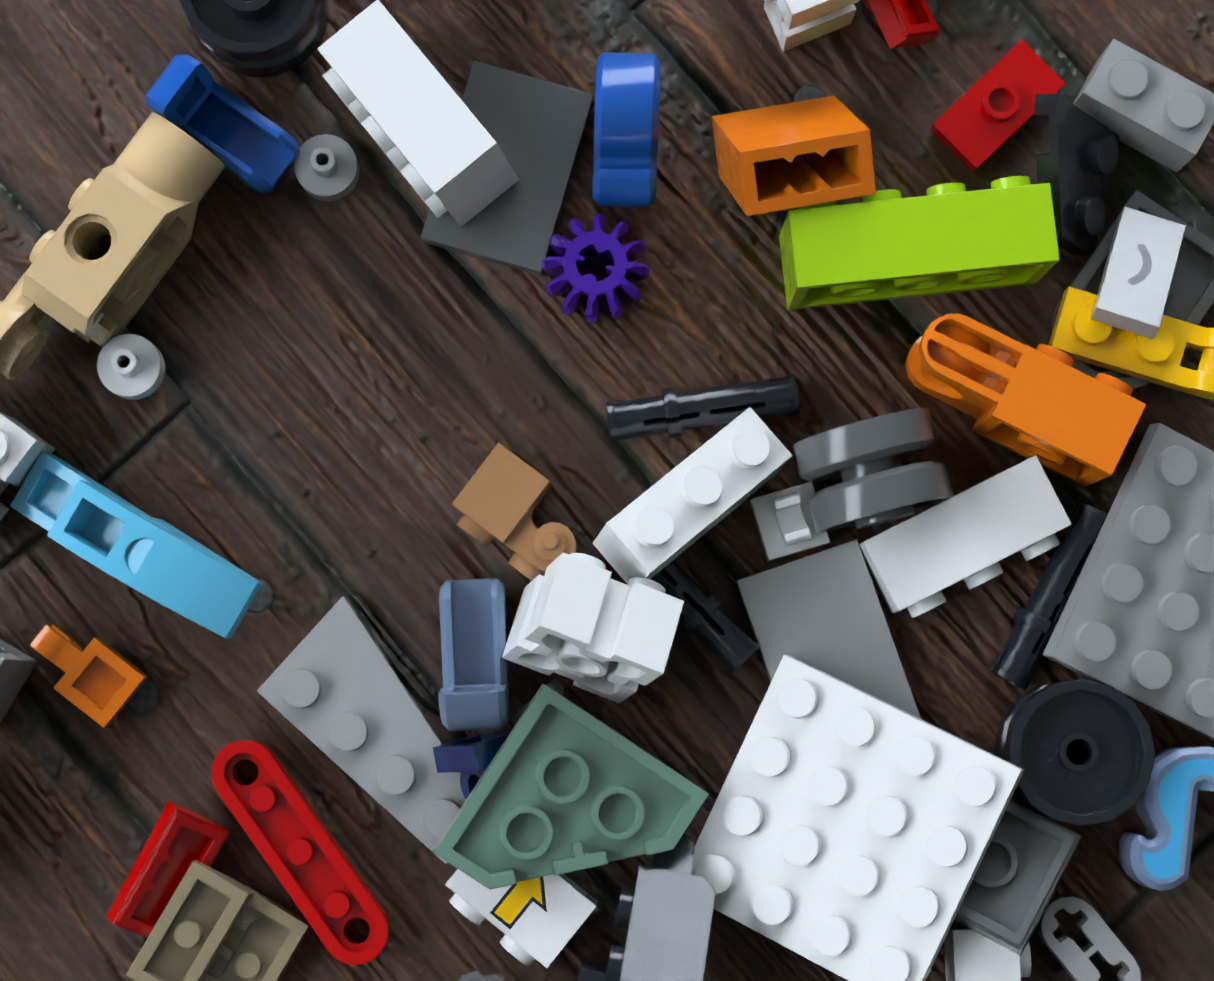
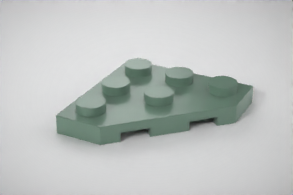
M542 684L444 832L433 852L489 890L542 876L560 875L605 865L615 860L673 850L709 793L547 685Z

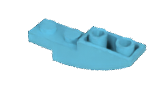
M41 451L10 507L49 531L47 534L49 538L161 605L224 638H232L263 584L163 519L149 516L51 453Z

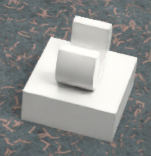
M812 481L749 501L767 562L830 543L827 532L815 534L807 505V502L815 494Z

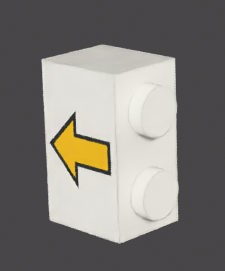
M457 869L445 884L455 893L449 902L476 925H480L485 918L505 934L499 943L511 955L528 967L536 959L548 968L597 906V900L565 874L542 876L516 882L514 885L489 890Z

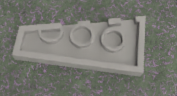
M342 596L259 687L257 692L433 852V849L466 801L460 785L461 772L437 773L432 747L442 745V742L426 720L425 715L412 695L404 687L378 644L373 640L359 619V615L347 597ZM437 856V857H438L440 860H442L445 864L448 863L447 861H445V860L442 859L441 857Z

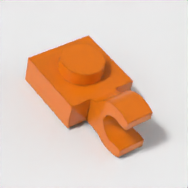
M54 624L51 627L45 625L30 644L38 653L65 672L54 686V689L103 728L108 727L148 678L145 673L99 637H94L83 650L74 639Z

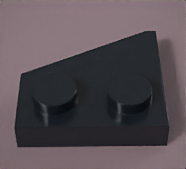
M1036 94L1034 102L1035 115H1047L1049 117L1050 153L1036 155L1037 181L1039 184L1050 183L1058 247L1072 255H1092L1095 250L1098 234L1105 223L1106 213L1104 205L1111 173L1115 170L1118 163V141L1120 135L1059 94Z

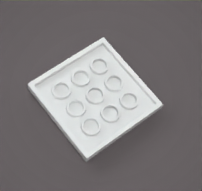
M783 655L696 842L691 875L705 877L716 890L713 909L848 981H925L1024 769L790 655Z

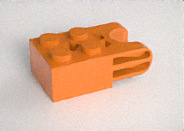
M946 314L934 320L924 334L915 341L906 358V370L912 384L920 391L976 418L977 421L972 429L973 432L1027 459L1036 455L1041 466L1083 487L1113 474L1146 406L1145 403L1131 397L1133 388L1127 383L1103 373H1097L1096 377L1093 378L1073 368L1074 359L1057 348L1046 344H1038L1037 348L1034 349L962 314Z

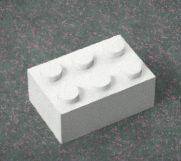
M379 0L373 2L317 48L332 67L322 75L437 218L448 211L460 227H462L519 181L518 176L497 142Z

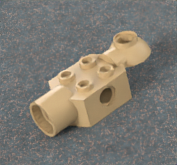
M152 112L114 164L103 168L95 180L88 178L76 189L69 201L68 209L71 211L56 232L50 230L38 240L30 253L29 261L32 264L25 274L21 276L4 301L0 300V383L6 378L9 380L19 378L38 358L47 340L48 334L44 328L50 316L89 343L93 340L101 347H104L107 342L123 332L191 240L198 203L225 168V165L215 155L179 127L157 113ZM108 247H110L108 252L100 258L102 252H104Z

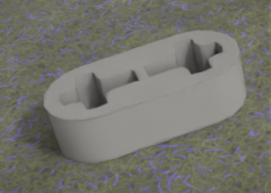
M1068 894L1051 897L1036 926V931L1045 946L1074 981L1099 980L1101 977L1099 971L1088 959L1095 952L1102 960L1113 966L1121 962L1123 968L1117 973L1119 981H1141V972L1136 960L1092 906L1083 899ZM1062 909L1069 914L1080 912L1082 917L1078 919L1075 925L1087 940L1083 946L1079 947L1074 940L1063 934L1057 938L1054 937L1052 932L1059 926L1057 919L1054 917L1058 910Z

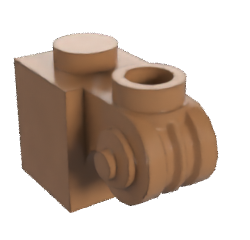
M499 442L452 503L453 507L463 514L456 525L486 548L495 538L514 552L507 563L530 581L539 574L544 576L547 567L562 553L569 555L576 553L577 549L574 535L567 526L561 523L550 522L542 525L539 529L535 527L532 521L533 511L552 487L551 483Z

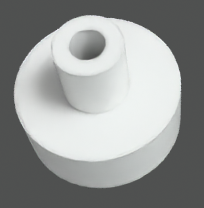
M123 334L114 337L104 345L98 356L97 371L101 382L108 390L124 399L138 400L151 395L161 385L165 374V362L159 349L149 340L135 334Z

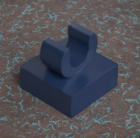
M511 731L481 732L432 747L437 773L461 772L460 785L463 795L467 799Z

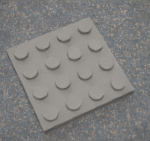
M1161 423L1149 425L1044 650L1043 656L1095 682L1111 685L1132 701L1214 741V451Z

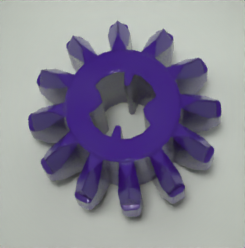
M595 214L593 218V231L585 233L582 223L577 218H574L568 223L570 234L573 238L572 242L557 234H553L549 240L551 248L560 256H550L542 260L543 272L558 276L546 285L547 294L549 297H558L570 292L562 306V311L567 316L574 314L583 302L587 304L586 318L588 323H597L599 317L598 305L606 304L609 314L613 319H619L623 316L622 305L618 299L619 295L633 303H638L642 298L640 289L630 281H642L649 278V266L643 263L632 262L645 253V245L642 240L622 245L629 232V225L623 221L614 227L611 234L604 233L605 216L603 214ZM594 257L599 264L610 262L612 266H606V279L597 282L596 277L592 273L582 276L579 272H585V260Z

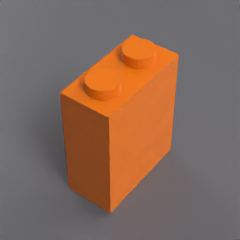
M834 95L711 116L719 178L747 216L876 194L870 129Z

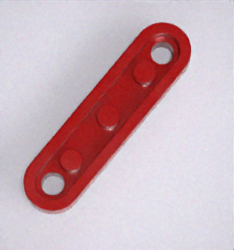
M255 740L235 741L223 747L216 755L211 768L214 788L327 950L334 958L349 965H361L375 959L388 943L390 936L389 918L269 747ZM245 759L253 761L258 768V777L252 784L243 783L237 776L238 765ZM361 918L368 923L370 933L366 940L355 941L348 935L347 924L350 919Z

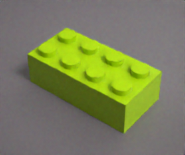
M1011 176L992 181L991 189L966 191L964 183H944L927 188V196L901 198L900 190H878L876 194L862 196L861 203L837 205V201H831L788 210L779 235L787 310L1036 284L1060 260L1050 183L1031 185L1030 177Z

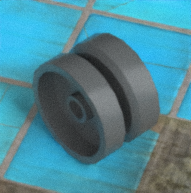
M929 408L909 409L862 420L805 438L792 445L800 478L808 481H822L842 477L843 480L842 483L817 491L807 502L815 534L852 526L861 529L912 515L915 513V509L954 496L945 464L936 461H924L903 466L901 462L903 459L927 451L938 440Z

